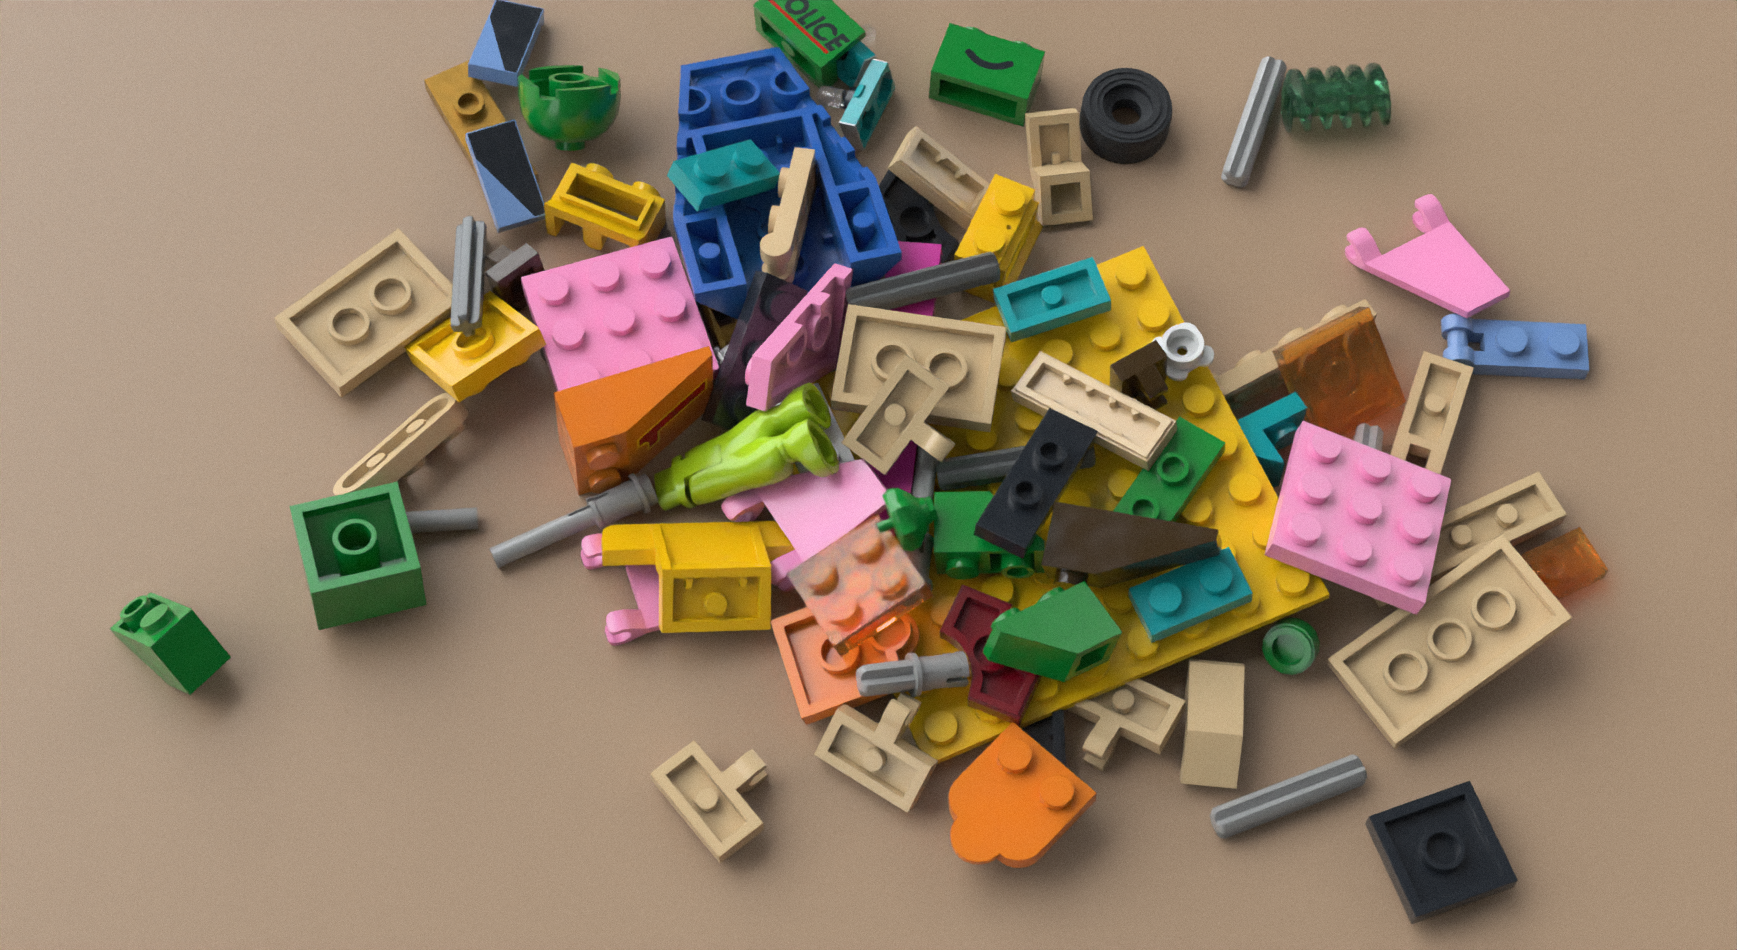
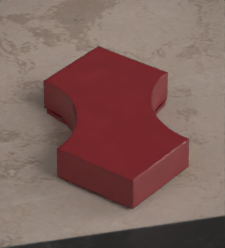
M962 584L940 629V638L952 644L959 651H963L967 657L972 673L968 706L1008 723L1014 722L1020 726L1039 685L1041 676L988 661L983 654V649L992 631L991 625L993 621L1005 611L1012 609L1013 606L1008 602Z

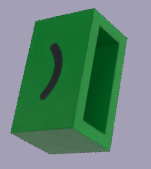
M949 23L931 69L928 98L1024 127L1025 113H1029L1041 81L1045 51L1033 48L1028 43L1022 41L1012 42L986 34L975 27H962Z

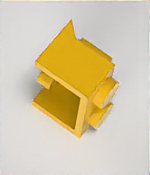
M571 162L553 197L544 203L548 234L556 237L566 220L582 227L584 243L595 250H601L608 237L630 247L656 241L666 223L665 199L660 197V193L653 186L640 181L634 182L632 186L614 179L608 169L595 163H589L586 167H582ZM581 195L637 217L638 220H633L578 198V196Z
M994 175L955 253L954 260L985 252H993L999 263L1000 280L995 283L964 290L965 292L995 303L993 289L1018 280L1043 228L1042 224L1036 219L1039 202L1034 201L1035 189L1003 176Z

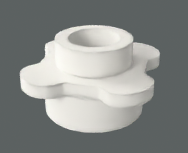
M1181 323L1172 326L1164 333L1163 337L1153 339V341L1157 340L1168 356L1167 376L1171 380L1183 381L1187 378L1188 372L1199 366L1207 367L1213 362V349L1210 346L1204 345L1202 334L1191 323ZM1180 348H1184L1187 350V353L1179 355L1177 351Z

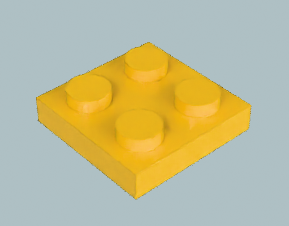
M489 291L484 294L482 326L476 329L475 335L465 337L463 332H454L450 324L451 317H449L404 348L411 362L460 403L467 397L483 391L488 383L512 367L525 363L533 353L547 344L536 325L493 292Z

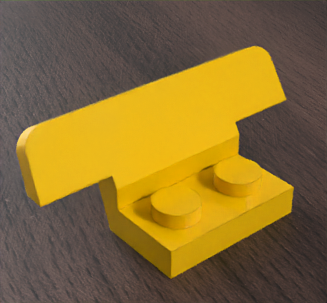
M776 521L619 524L606 527L602 531L601 539L602 566L656 565V571L659 574V629L662 633L771 630L770 562L795 550Z

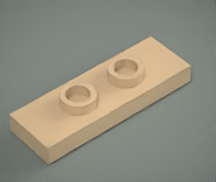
M1041 351L1011 391L1013 401L1042 416H1045L1049 408L1097 430L1096 444L1147 471L1150 470L1177 431L1176 420Z

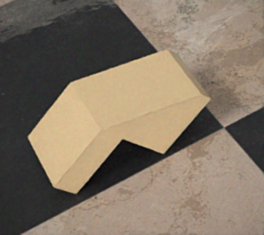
M1075 108L1025 113L1028 163L1036 201L1039 202L1038 212L1042 226L1093 220L1090 170L1083 164L1081 158L1079 112Z
M1189 659L1184 696L1186 704L1183 714L1186 727L1180 770L1181 784L1237 789L1243 741L1244 664Z

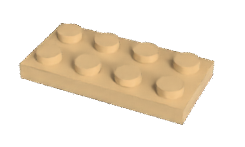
M1502 534L1429 586L1425 605L1417 615L1398 608L1328 658V666L1392 747L1397 749L1570 625L1572 616Z

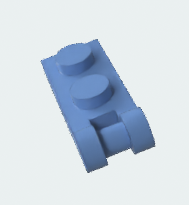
M1456 313L1446 315L1441 319L1442 337L1447 340V348L1443 351V357L1474 367L1472 374L1585 380L1589 372L1586 324L1472 319L1471 317H1462ZM1468 342L1480 343V351H1474L1471 347H1468Z

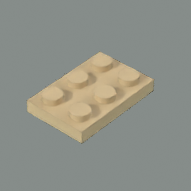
M398 228L274 317L277 329L342 398L406 351L405 346L451 317L453 284Z
M848 304L831 396V409L862 414L899 362L907 354L950 386L925 420L926 423L990 432L1007 327Z

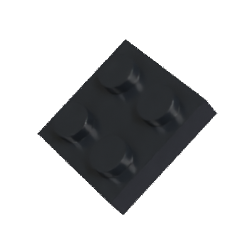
M1470 781L1371 815L1365 823L1411 924L1511 889L1518 881Z

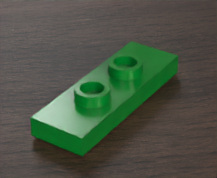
M1179 416L1176 421L1177 431L1150 470L1147 471L1144 468L1141 470L1113 511L1176 522L1225 452V442Z

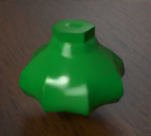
M899 488L887 489L882 494V498L889 519L876 523L880 533L894 529L901 548L904 551L913 552L921 546L927 527L932 521L939 519L930 496L925 498L915 497Z

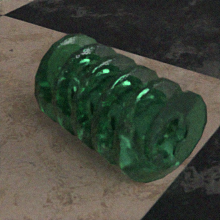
M1369 63L1364 71H1362L1359 65L1350 64L1346 67L1344 73L1340 67L1334 65L1328 67L1324 75L1321 69L1317 67L1309 68L1305 76L1297 68L1287 71L1281 91V115L1285 130L1288 133L1292 130L1294 118L1300 119L1304 132H1310L1314 117H1319L1324 131L1330 130L1334 115H1339L1344 129L1351 127L1353 114L1359 115L1364 128L1370 126L1373 112H1378L1383 126L1390 124L1392 115L1391 92L1388 80L1379 64Z

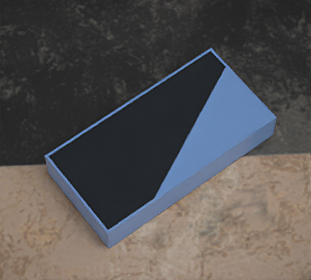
M495 0L468 63V77L517 87L518 76L524 72L544 23V8L505 0Z
M510 120L466 133L465 140L497 233L545 220L544 201L516 120Z

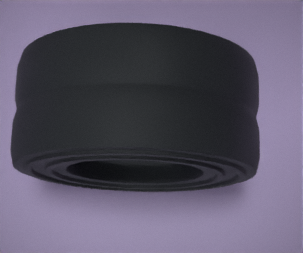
M1117 68L1106 71L1096 77L1084 93L1079 117V126L1083 140L1090 150L1107 161L1118 164H1134L1145 161L1155 155L1167 139L1173 114L1172 101L1165 86L1156 77L1145 71L1134 68ZM1127 107L1137 112L1140 119L1134 124L1125 125L1117 122L1113 118L1112 112L1118 108Z

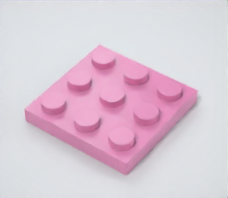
M672 236L521 277L522 289L534 325L540 329L547 344L542 349L556 391L706 346L710 347L713 355V380L717 378L719 366Z
M1302 421L1295 432L1264 555L1417 615L1426 602L1451 479Z

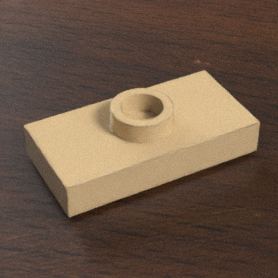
M915 126L907 133L887 168L966 231L990 183L918 126Z

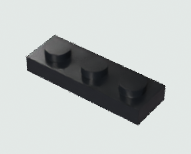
M755 271L701 420L728 431L758 410L746 405L749 386L745 382L747 365L752 355L807 295V290L767 272Z

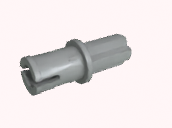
M963 651L918 657L916 653H907L905 660L866 664L856 670L857 688L860 695L864 697L907 691L912 697H919L922 691L947 687H966L969 683L967 679L969 677V665Z

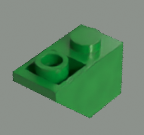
M990 491L934 492V507L939 518L934 520V557L937 574H947L954 579L966 580L975 578L979 574L1002 573L1003 576L1008 578L1023 579L1032 576L1034 573H1045L1041 565L1045 550V540L1037 535L1022 559L974 535L977 521L994 496Z
M1083 581L1066 590L1063 587H1056L1044 594L1036 604L1022 611L1018 608H1012L999 615L991 625L992 631L983 649V654L988 661L1066 682L1107 662L1122 631L1086 582Z
M152 592L130 601L120 612L121 619L110 628L121 642L168 685L189 695L197 690L231 658L191 608Z

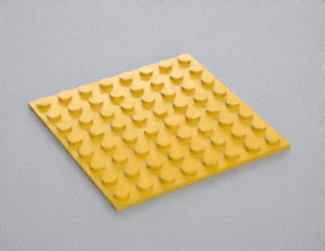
M1144 246L1097 264L1111 299V311L1012 343L1006 331L991 431L983 432L929 424L956 443L946 458L1026 446L1044 416L1013 401L1011 391L1040 351L1110 386L1111 364L1151 343L1156 337H1163L1164 333L1172 326L1185 323ZM997 305L961 320L1005 327ZM1184 348L1178 349L1177 353L1179 355H1185L1187 353V350ZM1199 366L1188 372L1187 378L1183 381H1174L1167 376L1165 383L1168 387V392L1163 394L1167 399V404L1156 410L1176 421L1180 416L1225 442V452L1176 522L1219 530L1223 544L1222 549L1230 548L1253 593L1252 601L1151 643L1128 597L1129 588L1179 567L1104 588L1089 586L1120 628L1122 634L1107 662L1066 682L1041 676L1039 685L1022 719L1020 728L1050 717L1055 711L1069 709L1076 703L1095 698L1134 679L1147 676L1329 599L1330 594L1321 577L1264 555L1279 498L1208 366ZM836 371L811 383L819 384L830 409ZM831 409L845 438L862 414ZM1094 443L1095 465L1092 468L1078 470L1058 502L1113 511L1143 468ZM850 450L854 460L861 459L860 456ZM795 463L793 466L792 475L799 474V471ZM936 473L934 492L990 491L995 495L1002 482L944 491L938 485ZM1052 513L1038 534L1045 540V545ZM934 521L929 526V534L933 537ZM855 533L829 553L846 592L853 590L868 592L878 600L884 611L890 609L902 610L915 620L920 631V642L915 651L918 657L959 651L952 644L940 638V629L962 584L1012 604L1013 608H1018L1020 611L1036 604L1044 594L1056 588L1053 585L1054 580L1048 579L1046 573H1034L1032 576L1023 579L1008 578L1003 576L1002 573L979 574L975 578L966 580L954 579L947 574H937L933 546L929 578L933 582V590L930 594L926 595L924 602L907 604L896 600L893 596L894 591L889 586V580L892 575L896 574L900 546L897 536ZM970 667L969 677H967L969 683L966 687L932 689L922 691L919 697H913L921 702V706L908 728L918 749L938 760V763L995 740L1011 724L968 706V694L972 681ZM901 692L893 693L896 701Z

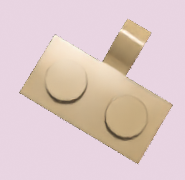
M906 354L841 443L884 475L887 474L911 440L942 462L956 443L927 424L925 420L950 386Z
M1137 678L1095 698L1076 703L1073 707L1066 710L1096 724L1082 747V750L1087 752L1083 758V763L1103 772L1114 753L1120 736L1160 754L1185 712L1186 701Z
M905 692L900 693L897 701L895 699L890 700L879 724L847 704L840 706L836 710L814 753L818 758L907 813L915 807L938 763V760L901 738L921 706L920 701Z
M693 740L650 773L651 781L720 864L764 830L763 821L740 795L754 789L768 777V774L764 771L767 765L753 749L746 752L734 764L721 772L697 742Z

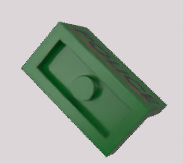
M758 0L753 4L756 31L771 45L779 47L787 59L823 93L838 81L836 61L866 36L865 30L832 0Z

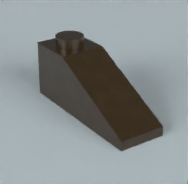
M1055 501L1041 565L1048 579L1054 580L1053 585L1063 587L1064 590L1083 581L1088 586L1104 588L1218 556L1221 554L1223 544L1218 529Z

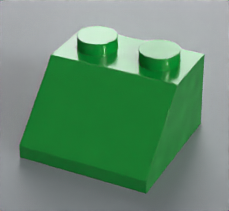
M398 482L289 506L318 630L427 605L421 566Z

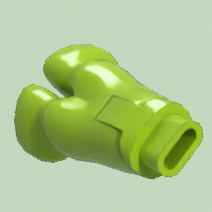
M809 382L793 389L780 405L773 406L767 411L758 409L727 432L685 452V459L680 454L672 458L670 468L654 475L656 495L661 508L667 511L682 504L686 508L691 509L697 505L718 501L749 489L781 482L792 475L795 462H800L817 477L825 478L837 473L839 470L837 453L831 440L824 432V430L831 426V416L819 390Z

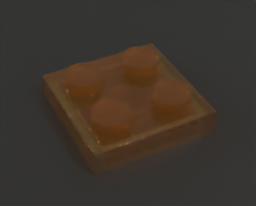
M1359 306L1272 351L1289 394L1297 392L1307 407L1304 421L1343 436L1356 429L1358 425L1368 423L1406 403L1369 307Z
M878 513L786 573L840 657L934 596L889 530L883 533L879 532L876 523L881 522L882 519Z

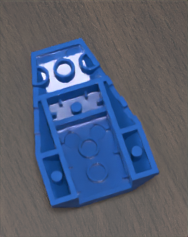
M779 47L681 65L677 160L751 139L780 172L782 167L790 168L795 147L815 149L817 187L792 284L809 292L833 264L836 263L853 269L851 287L880 280L902 260V252L876 177L867 166L863 168L855 157L853 146L846 137L841 138L831 125L830 115L822 105H817L810 96L809 87ZM779 179L774 189L700 211H696L675 186L673 224L695 301L738 320L755 271L762 272L764 262L760 255V241L768 234V222L772 205L780 206L782 198L778 197Z

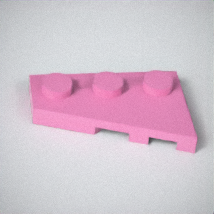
M834 263L752 355L745 372V382L749 385L747 406L767 411L782 402L793 389L808 382L813 383L837 368L848 308L846 290L851 287L852 268Z

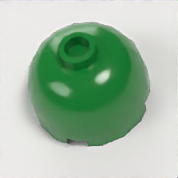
M555 65L529 70V79L522 74L518 76V97L521 113L530 130L545 140L555 141L556 149L563 151L582 150L585 148V141L601 137L612 127L619 113L621 78L618 73L599 67L598 77L583 74V66Z

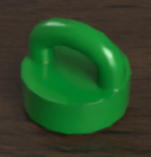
M1288 617L1280 619L1267 631L1263 639L1262 651L1266 661L1273 669L1282 674L1295 675L1303 673L1315 661L1320 649V640L1317 632L1309 623L1300 618Z

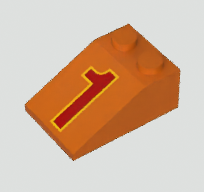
M709 346L554 392L559 442L578 495L589 492L600 494L620 485L621 482L628 481V475L632 473L636 475L704 413L713 389V355Z

